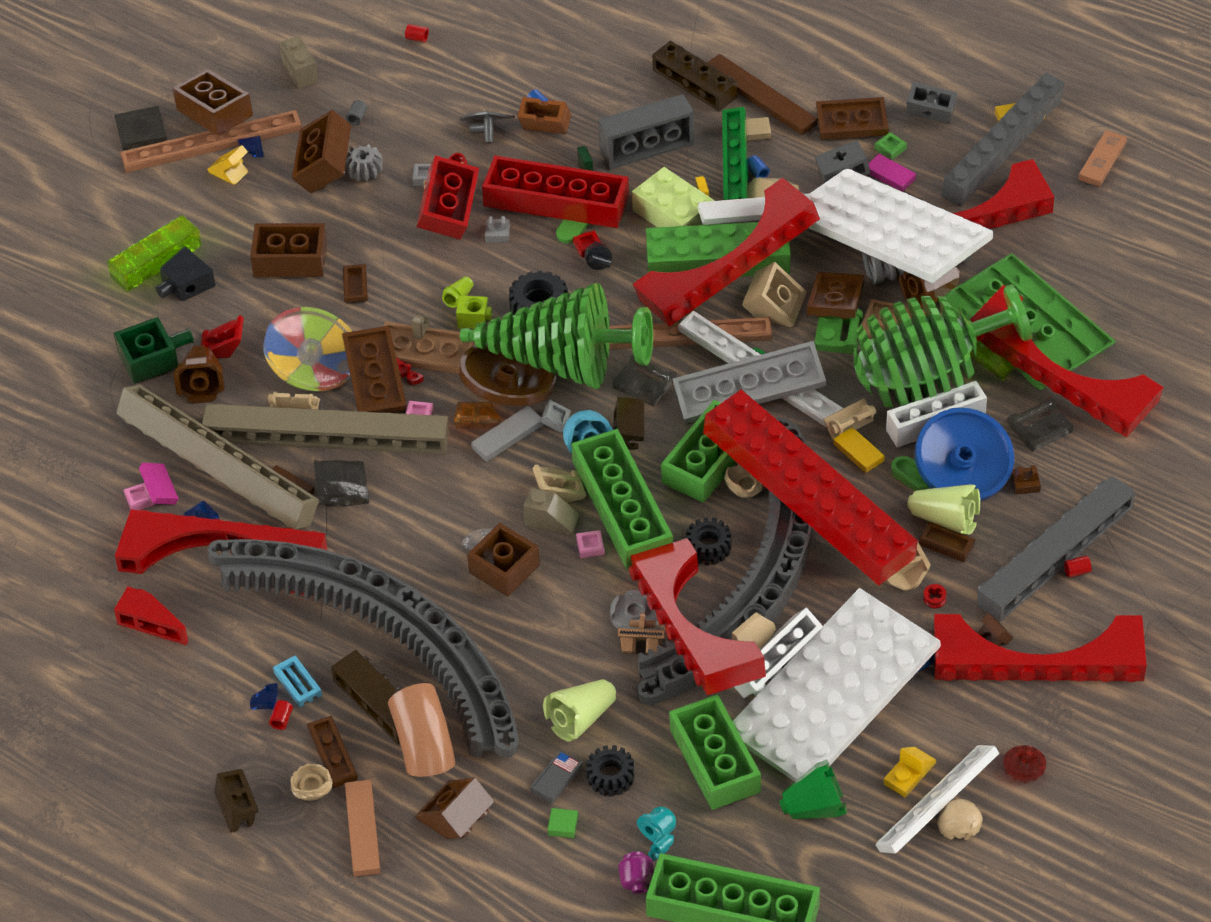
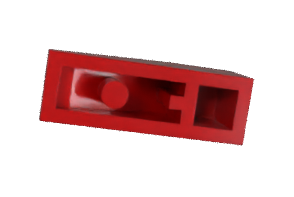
M127 586L114 608L117 625L187 645L189 641L186 627L151 593L143 589Z

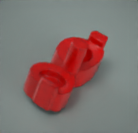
M396 358L400 377H407L408 384L417 385L424 381L423 375L411 371V364H405L403 361H399V358Z

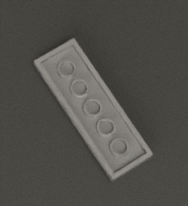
M814 341L673 378V384L685 424L697 421L713 400L722 403L741 389L758 404L827 386Z

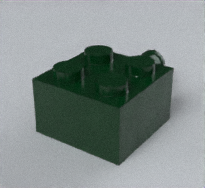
M159 317L113 333L117 352L134 384L176 369L178 367L176 348L194 343V338L189 328L169 336Z

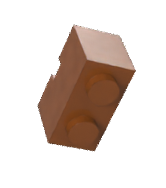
M522 97L517 117L523 129L567 134L571 112L566 102L554 100L546 102L538 98Z

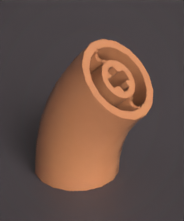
M430 683L414 684L403 688L390 697L388 707L399 737L407 774L427 777L444 773L453 768L456 763L452 743L434 685Z

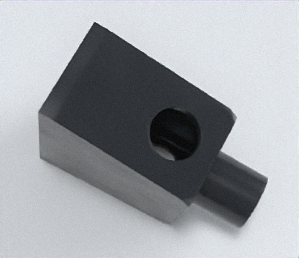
M185 246L160 268L162 283L157 285L155 289L161 298H165L173 293L181 301L188 300L216 286L213 269Z

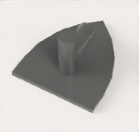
M485 111L463 115L460 117V121H484V123L471 124L470 131L472 133L484 132V142L493 143V120L515 118V115Z

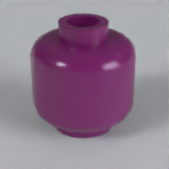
M632 852L624 855L623 860L618 864L622 887L632 890L633 894L647 892L654 874L652 859L646 856L644 852Z

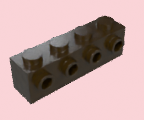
M671 40L652 54L654 72L718 112L737 98L736 80Z

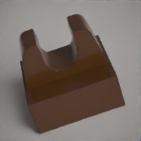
M1031 465L1030 468L1019 466L1012 470L1011 476L1016 495L1040 492L1041 484L1035 465Z
M989 613L981 620L984 625L978 634L983 638L991 635L990 642L998 646L1003 642L1007 645L1014 638Z

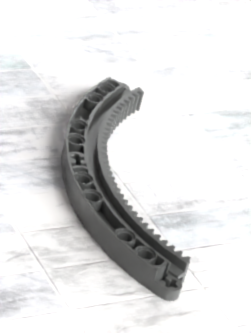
M777 418L781 424L805 443L797 423L793 426L790 420ZM769 491L767 526L763 535V541H761V548L758 549V556L754 557V563H751L750 570L746 571V577H742L741 584L736 585V591H731V598L726 597L725 604H719V611L712 610V617L705 616V623L702 621L698 622V628L706 633L732 640V632L756 612L774 623L798 586L809 556L813 528L772 492ZM666 641V648L658 645L657 652L648 649V656L639 653L638 675L640 679L643 678L644 680L638 684L637 692L638 699L642 704L654 705L697 686L692 670H687L683 655H678L675 644ZM649 690L650 692H653V694L649 695V693L645 691Z
M252 539L217 540L209 544L208 560L211 564L220 566L221 586L226 592L232 586L236 592L239 591L241 586L248 592L252 586L256 592H259L260 588L264 587L266 593L271 588H274L276 594L281 589H284L285 595H289L291 591L295 592V597L304 593L305 599L314 595V601L316 602L320 598H324V604L333 601V607L335 608L342 604L343 611L351 608L352 615L360 612V619L368 616V623L371 624L377 621V628L385 626V633L392 631V638L400 637V644L407 643V650L414 649V656L420 655V662H427L426 668L432 669L433 676H438V683H443V690L448 691L447 697L452 698V705L456 706V714H460L459 720L463 722L462 728L465 730V738H468L469 755L482 757V751L494 749L502 757L508 758L516 754L519 739L513 713L501 683L489 662L468 634L443 609L419 591L380 569L359 560L320 548L288 542ZM216 551H221L222 555H217Z

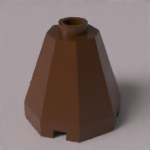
M955 266L933 283L904 271V274L899 276V284L905 301L907 302V299L915 297L921 309H923L921 296H930L934 303L938 301L937 296H945L959 284L960 271Z
M204 345L193 346L174 371L176 394L180 397L182 395L187 397V401L192 404L213 402L217 398V394L225 390L222 366L213 352Z

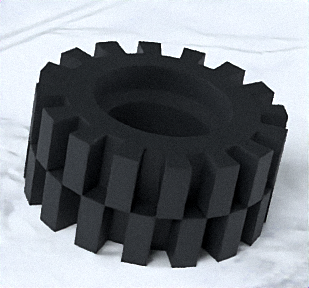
M705 517L704 522L698 519L695 520L696 525L691 523L686 531V538H688L697 552L698 563L701 564L703 560L705 565H709V561H713L715 565L718 564V559L721 562L724 561L725 556L728 557L731 550V531H729V526H724L722 520L717 523V518L713 517L712 521H708V517ZM704 538L718 540L717 543L705 545L699 541Z
M608 745L603 746V751L597 748L595 749V755L593 753L589 755V760L586 762L588 784L592 786L593 791L597 792L599 790L600 795L603 796L605 792H608L609 797H613V792L621 795L622 789L628 791L629 785H633L635 778L633 758L631 759L629 752L625 754L624 748L621 747L617 751L616 745H612V749H608ZM607 766H616L621 770L618 774L607 776L600 772L602 768Z

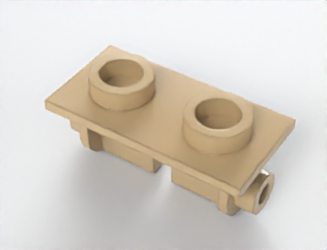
M273 392V394L268 395L270 407L319 408L320 398L313 396V394H295V397H291L288 393Z
M865 398L823 418L832 441L851 427L856 430L874 421L873 417L876 414V409L873 405H867Z

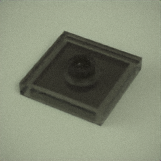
M159 106L114 115L123 151L167 141Z

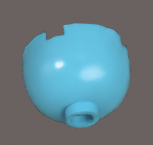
M592 410L578 411L566 421L563 429V440L569 452L572 453L571 443L612 431L613 429L608 420L600 413Z

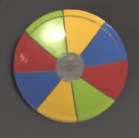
M311 307L289 309L280 313L269 324L263 341L264 355L271 369L290 385L308 391L331 390L343 385L350 379L342 333L352 332V330L341 319L327 311Z

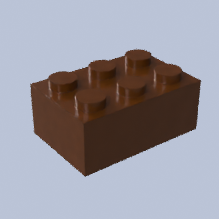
M206 69L172 88L177 111L216 135L225 133L227 130L253 116L249 93L210 69Z
M331 110L301 128L292 179L312 194L318 189L324 188L335 179L341 178L345 172L351 124Z
M255 223L250 255L253 277H323L327 250L325 223Z

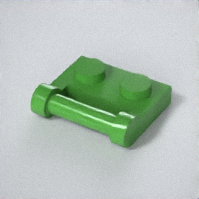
M857 309L855 318L848 319L833 316L819 317L814 343L816 350L854 354V346L856 351L858 349L856 330L859 327V323L862 322L863 312ZM843 323H850L847 340L840 341Z

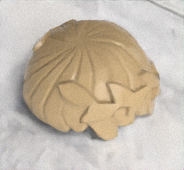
M740 464L731 468L727 467L724 475L725 483L737 496L751 498L762 491L764 485Z
M319 764L301 766L297 771H294L290 779L293 795L305 801L318 800L325 794H328L332 788V779L328 769Z
M956 799L950 801L941 809L937 825L940 833L950 840L955 837L969 840L971 836H975L980 831L983 817L974 803L965 799Z

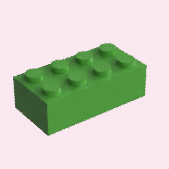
M716 400L712 401L661 464L663 484L702 503L708 499L724 479L727 467L731 468L737 463L703 433L705 414L721 404V402Z
M718 694L669 711L670 731L711 810L761 793V773Z

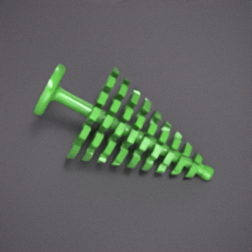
M596 282L587 286L585 290L583 287L573 290L574 292L561 294L557 299L552 297L544 301V303L538 302L533 304L530 309L528 307L520 308L514 316L512 312L506 313L502 317L503 320L499 317L490 320L488 327L486 322L483 321L477 323L475 329L463 328L459 336L463 343L475 341L476 347L483 350L486 349V344H488L489 351L498 355L502 352V355H505L506 358L513 360L515 357L520 363H529L534 368L539 370L544 368L547 372L553 374L558 372L560 377L565 379L571 378L576 383H585L591 388L598 389L604 381V374H606L607 370L606 358L609 357V343H632L635 361L639 365L649 364L653 350V322L650 309L648 307H640L634 314L632 329H609L607 300L602 286Z

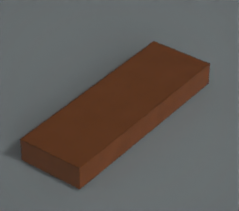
M332 715L307 723L308 731L322 764L330 773L333 789L345 785L346 782L357 781L358 775Z

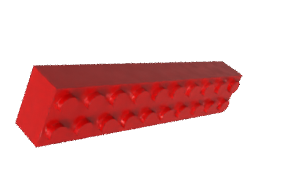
M742 389L705 414L703 433L878 586L915 559L917 539Z

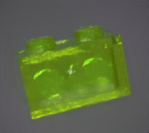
M977 340L976 357L973 351L970 352V356L1002 381L1015 368L1009 361L995 352L993 353L979 340Z

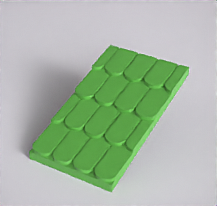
M1012 253L943 296L949 302L957 318L960 316L959 308L971 319L1002 285L1008 286L1013 284L1018 294L1023 297L1022 303L1033 334L1032 341L1049 359L1069 371H1073L1087 363L1116 342ZM1004 359L1013 369L1016 368L1009 361ZM1016 368L1035 388L1040 390L1047 388L1046 385L1034 380L1020 368Z

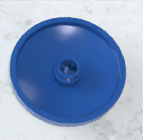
M951 408L934 415L923 426L915 444L914 455L918 472L931 489L968 484L975 485L974 489H978L980 492V502L991 498L1004 487L1014 466V449L1007 432L994 418L971 408Z

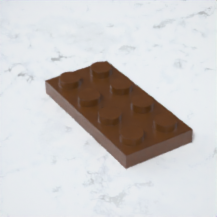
M389 325L342 333L357 411L375 413L406 411L407 404Z

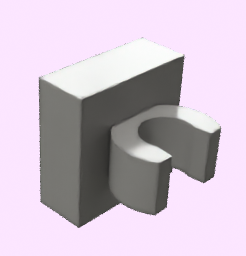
M489 216L486 219V243H509L510 220L504 216H501V219H493L492 216Z

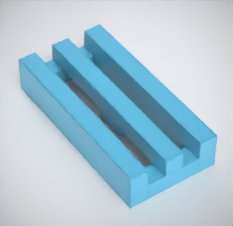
M296 655L273 667L274 674L299 707L304 706L305 701H308V703L312 702L315 696L317 698L322 696L320 687ZM291 665H293L296 668V670L299 672V674L311 688V691L308 692V690L305 688V686L302 684V682L290 668ZM282 670H285V672L288 674V676H289V677L291 678V680L294 682V684L296 685V687H297V688L299 689V691L302 693L301 696H300V694L297 692V690L294 688V686L291 684V682L289 681V679L286 677V675L283 673Z

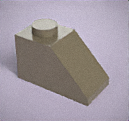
M531 488L523 506L526 526L573 536L580 514L556 493Z

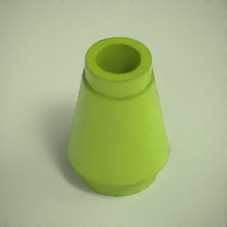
M464 276L446 287L442 295L443 302L448 307L456 308L459 295L467 296L473 287V281L469 277Z

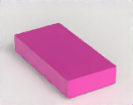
M878 154L868 163L871 172L869 175L901 192L916 180V173L881 154Z
M141 463L139 471L153 504L176 505L179 498L165 465L160 463Z

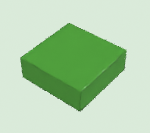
M891 132L875 143V150L890 160H893L907 149V143Z
M551 808L547 830L548 836L575 838L578 811Z

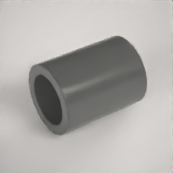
M361 100L353 101L346 115L348 123L352 125H359L367 111L366 103Z

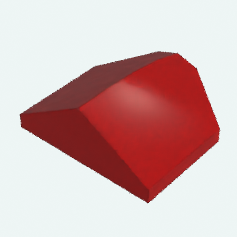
M242 315L211 331L208 329L202 332L201 345L210 349L216 358H230L241 342L244 323Z

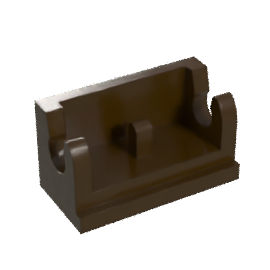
M617 397L613 411V430H619L628 450L639 448L638 443H630L629 441L644 440V400Z
M243 769L217 773L214 792L230 833L237 832L240 827L239 823L246 820L248 827H251L254 824L255 814L258 813L259 809Z

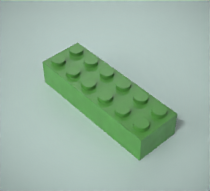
M758 222L646 228L648 272H681L712 263L733 251L746 240ZM789 242L740 277L754 276L756 271L774 262L787 274H790Z
M618 429L571 443L572 462L626 570L632 566L631 555L673 543V535Z
M662 853L659 854L646 896V915L672 922H815L820 906V887Z

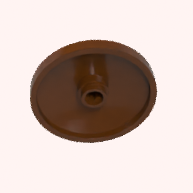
M486 344V349L484 350L477 348L476 345L469 348L462 355L459 366V376L470 391L488 401L508 406H527L542 402L552 394L556 381V372L553 374L547 372L544 368L539 370L532 367L529 363L523 364L518 362L515 357L513 360L506 358L505 355H502V352L498 355L489 351L488 344Z

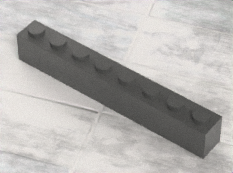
M1045 72L944 178L941 196L961 207L1044 120V117L1046 118L1061 102L1065 82Z
M1114 476L1109 477L1105 482H1100L1091 494L1083 496L1077 506L1072 510H1067L1056 524H1051L1042 536L1034 538L1022 553L1018 552L1008 565L1000 567L994 577L988 582L984 581L977 590V606L1001 622L1064 568V561L1079 555L1133 508L1135 491Z

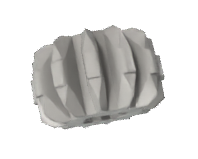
M359 144L358 148L351 147L350 152H347L345 170L350 178H356L358 182L361 179H365L368 182L369 178L376 179L377 174L381 173L383 158L377 147L371 148L369 144L362 147Z

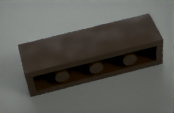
M354 650L331 666L333 681L398 745L400 741L388 707V701L390 697L401 689L399 687L395 688L384 672H378L367 656H362L357 650Z

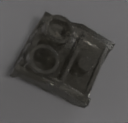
M314 460L319 504L329 507L369 504L364 462L357 460Z

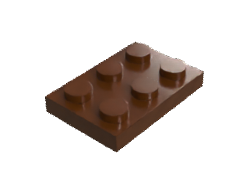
M884 97L816 101L820 140L886 136L889 133Z
M817 272L807 305V315H814L816 317L833 316L841 319L855 318L865 283V275Z

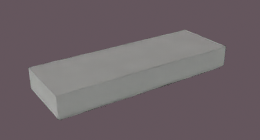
M526 406L471 442V447L488 462L543 426L544 424L540 422L542 417L532 408Z

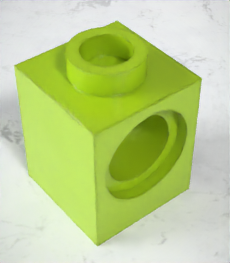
M459 295L456 310L457 329H475L477 323L485 321L487 324V321L492 320V307H488V297Z

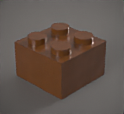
M500 522L467 554L469 573L507 597L540 566L539 546Z

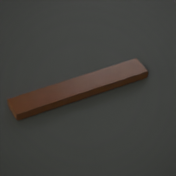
M718 54L707 62L737 81V93L800 135L805 134L818 124L817 117L723 55Z

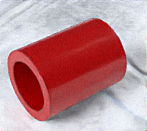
M413 24L407 25L405 39L423 43L428 39V27Z
M1087 555L1064 561V570L1068 578L1092 572L1091 562Z
M284 700L277 701L271 714L269 725L277 730L286 729L293 711L292 704Z

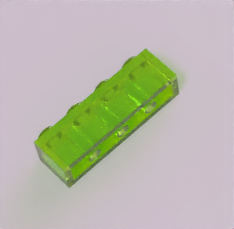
M183 215L179 216L108 260L110 277L126 292L130 291L158 274L160 268L185 246L192 252L202 246L199 229Z

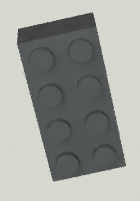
M684 94L598 119L600 154L609 170L694 145V111Z

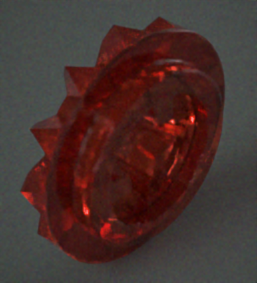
M1020 745L1011 748L1005 754L1003 766L1006 775H1011L1014 781L1017 779L1022 780L1025 784L1029 780L1036 782L1038 777L1044 775L1046 759L1042 752L1035 747ZM1020 761L1024 764H1029V770L1024 766L1020 767Z

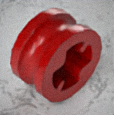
M939 584L928 585L923 593L924 603L934 609L943 607L947 600L946 589ZM932 594L933 596H936L937 594H939L940 598L938 599L937 597H934L933 599H931L930 595Z

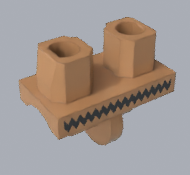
M640 613V620L630 619L629 626L639 627V629L618 628L621 650L625 654H636L637 641H646V654H648V649L657 652V646H662V642H666L665 630H646V628H655L656 621L646 620V613Z

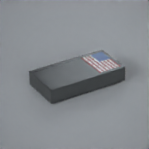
M560 750L530 786V792L553 804L582 769V762Z

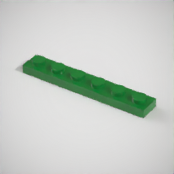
M743 106L722 110L724 200L748 198L746 110Z

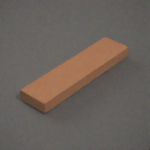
M372 781L346 782L345 791L353 875L356 877L381 874Z

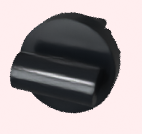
M595 241L592 245L586 247L585 260L590 268L603 270L610 267L612 254L606 244Z

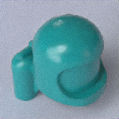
M658 806L651 813L643 814L637 819L636 824L641 833L653 841L648 856L653 861H656L659 858V854H665L674 843V835L670 834L676 827L675 815L667 807Z

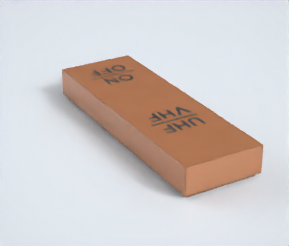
M1105 130L1080 171L1078 180L1100 187L1124 148L1127 137Z

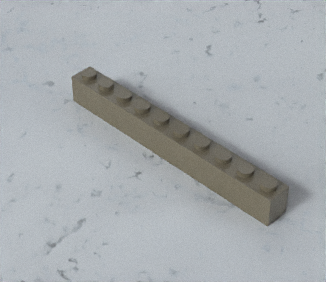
M142 385L123 388L116 414L124 418L125 422L136 426L142 430L143 434L153 437L162 446L170 448L180 458L187 459L197 469L207 472L213 476L214 480L227 485L234 493L247 498L251 504L267 511L269 516L279 519L288 528L298 530L311 525L319 499Z
M206 404L202 425L230 443L446 454L450 435L448 416Z

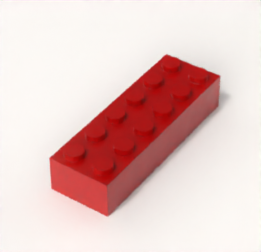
M494 155L482 185L483 206L618 228L629 198V177Z

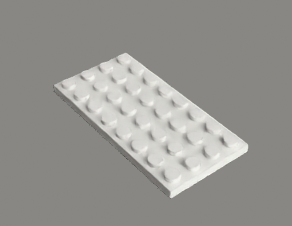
M850 169L843 170L806 196L814 202L820 217L819 221L809 227L810 229L931 283L993 239V231Z
M859 588L824 624L823 628L806 643L733 720V723L748 750L795 782L821 761L827 759L830 766L941 647L940 640Z

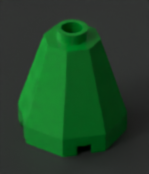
M827 759L815 764L782 792L783 799L779 800L784 815L789 814L792 819L831 818L847 814L846 803H842L840 797H843L841 788L832 767H829Z

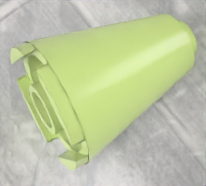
M971 484L916 490L913 495L909 496L907 506L911 510V514L958 533L970 535L977 525L976 522H973L974 514L979 515L980 492L978 489H974L975 485Z
M601 679L552 692L544 698L543 710L546 720L551 719L554 724L551 729L561 739L567 742L578 739L615 702L616 689L612 683Z

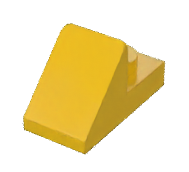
M241 145L220 156L207 169L208 172L231 184H237L248 173V170L242 164V157L247 153V150Z
M916 747L902 748L900 750V760L884 778V785L906 798L936 764V759Z

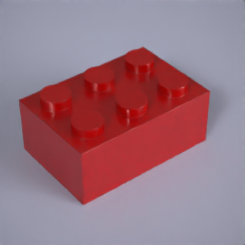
M435 155L428 170L416 227L461 240L468 226L479 168Z

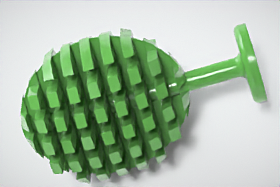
M1011 284L1004 288V298L1008 309L972 323L959 308L960 319H958L947 299L941 296H937L942 311L941 315L930 296H921L924 312L915 297L907 299L910 317L901 301L894 303L893 310L897 324L888 307L881 309L879 312L884 331L874 314L867 318V324L872 337L871 340H869L862 325L856 330L861 347L858 355L854 346V368L858 380L871 395L870 385L875 386L884 406L892 408L888 389L892 390L897 403L901 407L909 404L904 388L908 390L912 402L923 400L919 385L923 388L926 398L937 396L934 381L940 393L951 391L947 374L950 376V380L955 388L964 385L959 365H962V369L968 379L975 373L970 352L973 351L976 357L977 336L1013 323L1019 337L1023 341L1033 339L1026 311L1014 285Z

